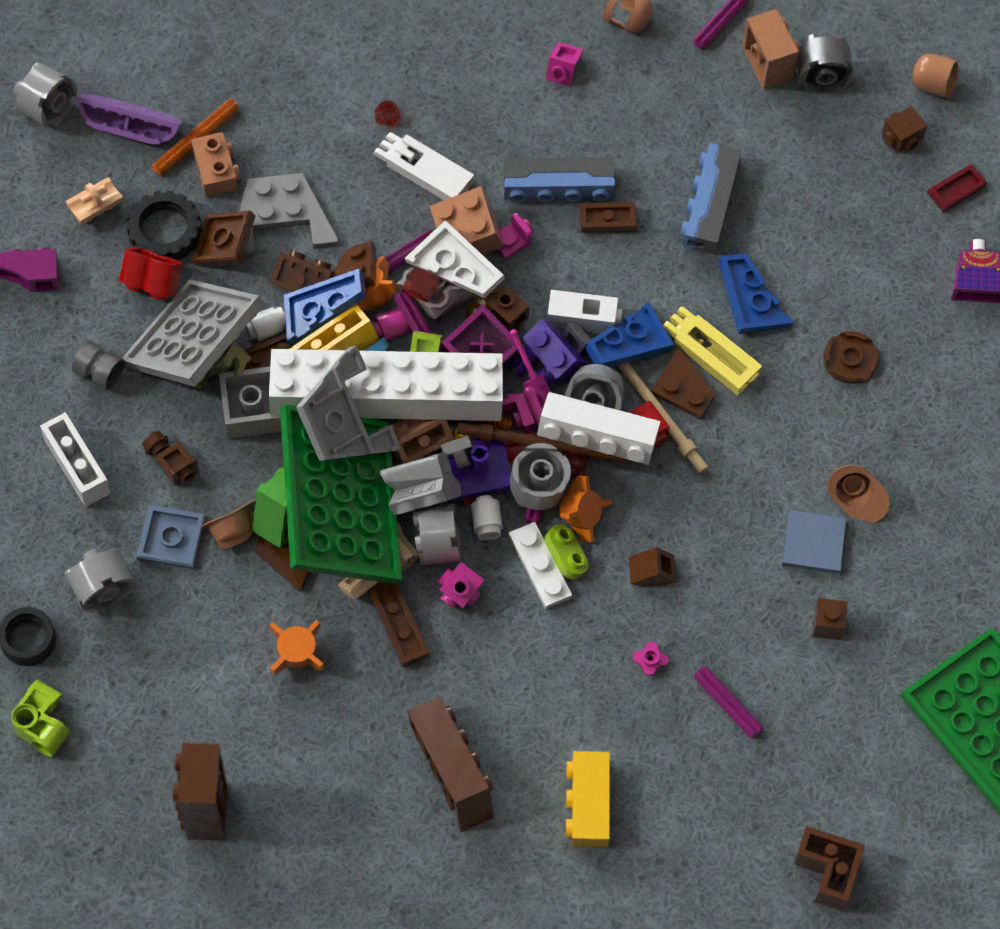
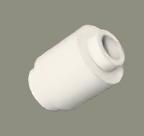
M270 307L258 312L256 317L245 326L250 339L256 338L257 342L260 343L283 333L284 329H286V321L282 308L274 309V307Z
M489 495L477 497L476 501L471 504L474 532L478 534V539L480 540L499 538L503 529L499 501Z

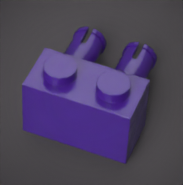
M541 319L522 338L526 343L524 350L531 366L538 359L542 361L544 368L537 375L543 374L548 387L555 380L569 383L580 367L588 365L551 322ZM520 354L509 363L510 367H514L513 370L519 376H523L527 371Z

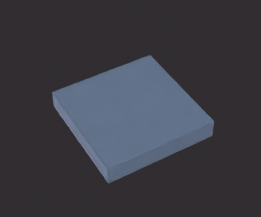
M149 505L136 556L137 560L194 570L203 534V529L200 526L205 524L206 514Z
M789 510L782 566L840 574L846 518Z

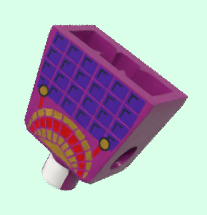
M974 239L970 241V250H962L960 252L955 270L951 300L1000 303V253L987 251L985 240Z

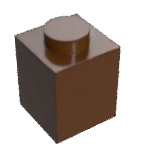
M818 598L814 610L812 637L842 640L846 628L848 601Z

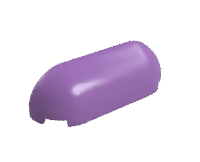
M93 94L76 95V107L79 108L82 117L87 121V125L149 144L164 143L177 134L182 124L179 118L170 114Z

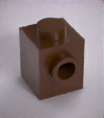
M910 106L899 113L894 112L885 119L882 138L888 147L893 146L897 153L904 149L910 151L924 138L928 125L916 110Z
M506 284L499 290H493L485 300V307L509 332L513 329L517 330L529 319L530 305Z

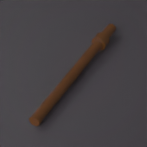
M465 423L458 424L457 434L480 438L479 441L491 442V440L526 446L546 443L553 445L557 448V451L628 463V459L541 436L494 429L493 425L482 424V426Z

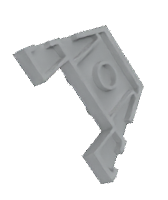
M303 173L247 180L240 211H251L256 216L244 256L255 255L253 229L310 223L313 248L338 245L337 236Z
M357 345L345 350L296 407L319 461L398 451L401 449L391 425L384 426L367 435L345 384L346 380L367 370Z

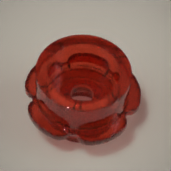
M389 100L380 102L374 111L376 115L375 120L380 125L393 126L397 123V119L401 117L400 109H398L394 102Z

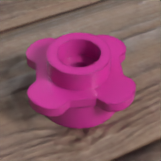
M648 642L643 650L636 651L633 654V661L639 663L645 675L652 676L661 666L667 665L668 656L658 650V645L655 642ZM648 657H653V660L649 661Z

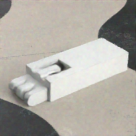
M389 133L386 136L389 142L383 140L380 144V147L387 152L380 148L373 152L375 156L387 162V167L443 200L467 192L474 183V174L407 134L402 139L393 133ZM404 155L408 158L409 162H412L414 158L417 159L418 162L415 164V166H413L401 158Z

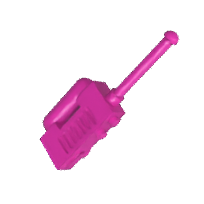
M513 329L510 331V335L514 339L529 376V380L523 383V394L539 426L540 417L550 390L543 374L537 375L536 371L533 370L518 337V331Z

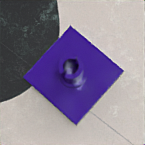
M480 438L472 439L474 447L467 451L471 465L463 468L457 467L454 456L448 458L452 474L461 486V496L457 497L458 501L511 490V470L504 442L496 440L485 442L479 441Z

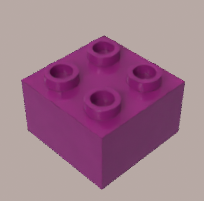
M484 305L480 306L441 343V349L445 353L502 354V368L519 354L510 332Z

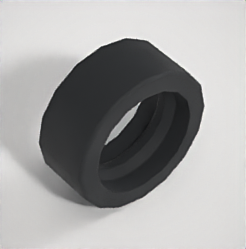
M21 607L12 610L3 618L0 624V646L3 654L11 662L20 666H33L42 663L52 654L56 646V633L51 619L44 611L34 607ZM33 621L38 623L44 630L43 643L36 649L28 652L16 650L10 642L11 631L20 623Z

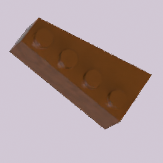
M439 696L407 710L410 726L426 760L432 759L429 761L437 783L444 782L441 786L446 797L445 800L450 810L455 809L457 825L460 831L463 832L494 818L490 792L494 790L493 785L487 774H481L479 770L481 764L474 750L469 752L466 746L469 742L462 728L457 729L455 726L456 717L451 706L445 707Z

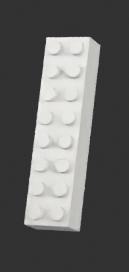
M271 349L270 416H280V409L285 404L298 406L345 350ZM360 351L367 370L345 381L357 412L362 418L501 421L502 354Z

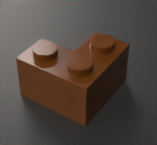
M806 826L794 865L823 874L815 902L844 912L850 898L865 845Z

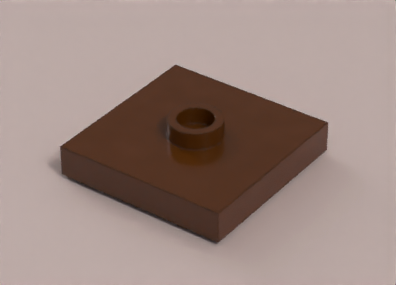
M251 211L206 214L192 263L201 267L242 264L256 215Z

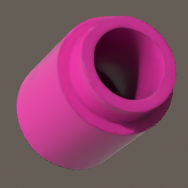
M399 307L374 316V322L372 323L378 337H384L386 341L408 334L411 330Z

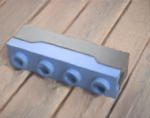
M709 143L707 153H701L698 168L702 169L701 176H695L692 191H696L695 199H689L686 214L690 215L689 222H683L680 237L685 238L684 248L716 255L739 166L740 149Z
M614 157L504 158V199H510L512 202L520 203L526 199H538L541 202H550L553 199H566L569 202H576L581 200V198H593V200L601 202L606 201L608 198H614Z

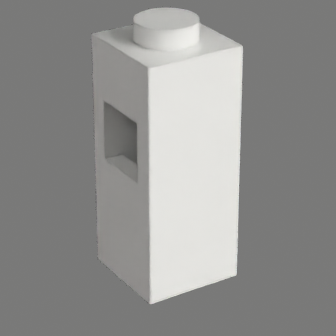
M551 290L547 321L559 328H566L568 324L576 322L580 327H584L586 331L602 333L611 326L614 327L621 323L622 309L617 308L618 298Z

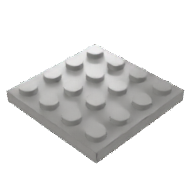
M189 279L122 357L126 362L125 367L195 387L197 383L204 379L205 374L213 364L222 357L229 345L239 337L240 332L256 317L257 312L265 303L259 295Z

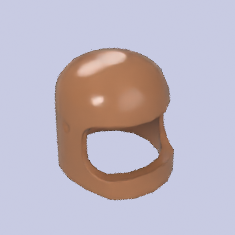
M618 0L608 1L603 13V20L609 24H616L629 32H641L647 27L652 18L653 4L650 0H622L620 7L632 12L626 26L612 18Z
M933 53L922 55L917 60L913 69L912 80L915 87L923 92L950 99L958 80V61Z

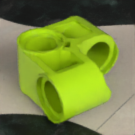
M38 679L32 683L23 699L13 710L11 720L15 733L20 738L33 745L46 756L53 757L70 734V730L62 722L49 717L64 695ZM25 718L33 719V722L27 726L19 724Z

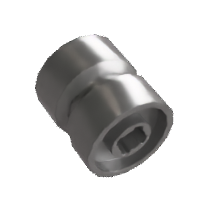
M89 340L77 352L72 363V372L86 380L92 378L93 384L106 391H110L123 374L126 362L124 358L110 351L105 353V350L100 345Z

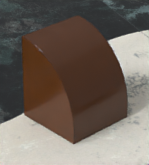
M655 547L629 557L630 582L632 585L659 586L676 582L673 554Z

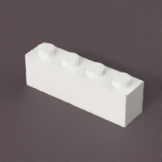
M549 392L540 417L537 435L649 465L660 421Z

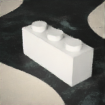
M66 412L40 425L44 441L85 507L111 494L105 475Z

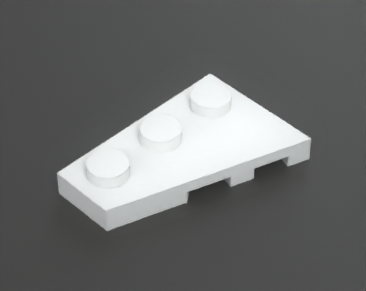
M446 220L405 257L406 263L483 298L505 279L504 275Z

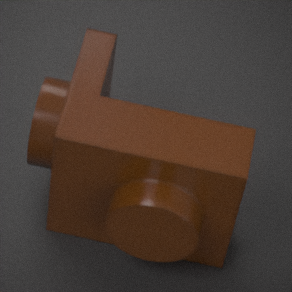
M180 441L155 456L157 463L174 486L181 482L186 483L192 480L196 473L199 472L197 460L194 456L188 454Z

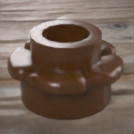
M156 431L149 435L142 443V446L146 449L145 454L156 456L169 447L167 445L169 437L167 435L164 436L161 431Z

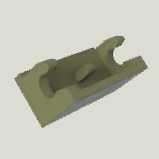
M234 340L224 351L222 357L208 370L204 379L197 383L196 387L204 386L210 376L236 368L233 371L234 376L241 374L246 363L250 362L251 357Z

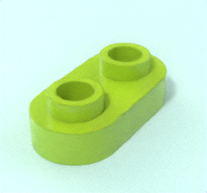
M554 525L545 535V544L560 573L568 579L577 580L587 571L589 566L588 560L572 530L564 525Z

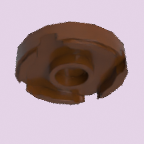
M845 331L828 341L823 352V363L827 372L834 379L847 384H858L867 381L875 374L879 365V351L868 336L859 332Z

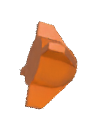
M380 256L376 262L375 285L365 288L366 297L356 303L362 311L382 308L398 289L393 281L388 280L389 263L384 256Z
M577 476L560 502V517L572 526L583 542H594L593 527L600 520L602 508L612 505V499H601L598 493L591 491L589 476Z
M315 620L308 629L293 626L282 630L274 622L269 625L271 632L278 639L277 651L279 659L270 668L272 674L276 675L288 667L299 669L310 666L319 671L324 668V663L315 657L316 642L314 637L320 629L319 621Z

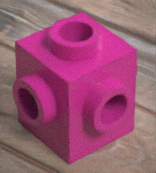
M459 562L453 571L448 568L438 582L442 585L439 591L443 594L440 599L453 609L457 605L461 608L466 604L471 607L481 594L477 589L484 579L465 564ZM457 582H461L464 585V590L461 593L455 590Z

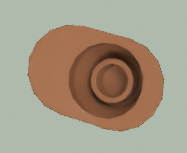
M859 465L841 466L829 477L827 484L829 495L850 517L875 523L881 520L888 512L890 505L889 494L880 482L864 467Z
M256 499L228 515L201 525L200 528H208L221 549L242 544L248 540L253 532L251 508L256 505Z

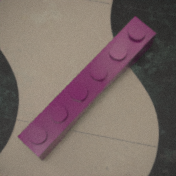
M41 247L36 250L22 251L12 249L8 252H0V278L17 283L31 292L60 290L59 260L56 249Z

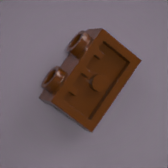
M290 249L289 254L280 252L269 283L293 292L330 279L334 271L330 270L332 264L316 259L313 264L305 261V254Z

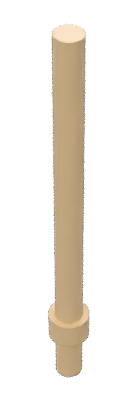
M629 362L617 365L644 402L651 401L670 426L669 434L679 446L678 451L684 459L688 458L699 474L705 473L709 467L698 454L697 446L691 439L685 437Z

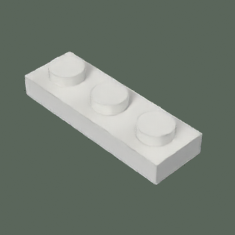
M533 522L509 532V538L544 608L548 609L571 599L572 594L555 564L536 523Z

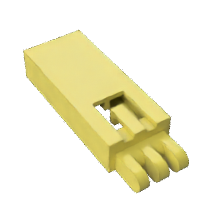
M680 307L677 310L678 315L673 314L670 317V321L673 324L669 321L663 324L666 332L675 338L674 345L737 396L761 373V364L700 315L694 316L686 308ZM697 333H700L703 337L710 341L712 345L710 347L704 348L702 346L704 340H699L695 337V335Z

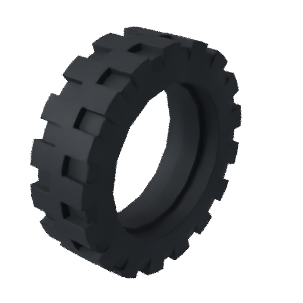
M166 190V193L155 191L153 195L148 196L146 194L141 197L139 203L136 201L133 204L132 212H129L127 216L128 223H126L129 241L133 247L143 248L175 260L185 258L187 253L192 252L196 248V243L202 230L199 211L195 209V204L191 200H186L185 195L181 193L177 195L174 194V191ZM173 210L180 213L186 219L187 229L183 236L176 241L167 244H157L147 240L142 234V223L145 218L156 211Z

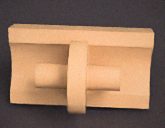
M107 177L95 185L88 183L85 185L83 192L68 199L66 204L80 225L90 222L103 212L113 209L124 200L110 178Z

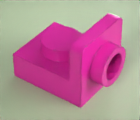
M558 42L549 57L546 80L570 87L573 82L574 72L582 59L583 49Z
M517 213L512 215L511 223L500 230L505 246L497 249V252L506 261L531 245L533 233L531 224L526 219L522 220Z
M512 393L503 397L502 415L513 412L517 429L523 427L525 434L536 433L535 421L524 394Z

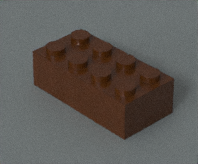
M182 743L181 753H176L175 772H178L179 783L173 784V802H175V810L178 811V821H180L181 830H185L187 839L224 841L228 781L220 744Z

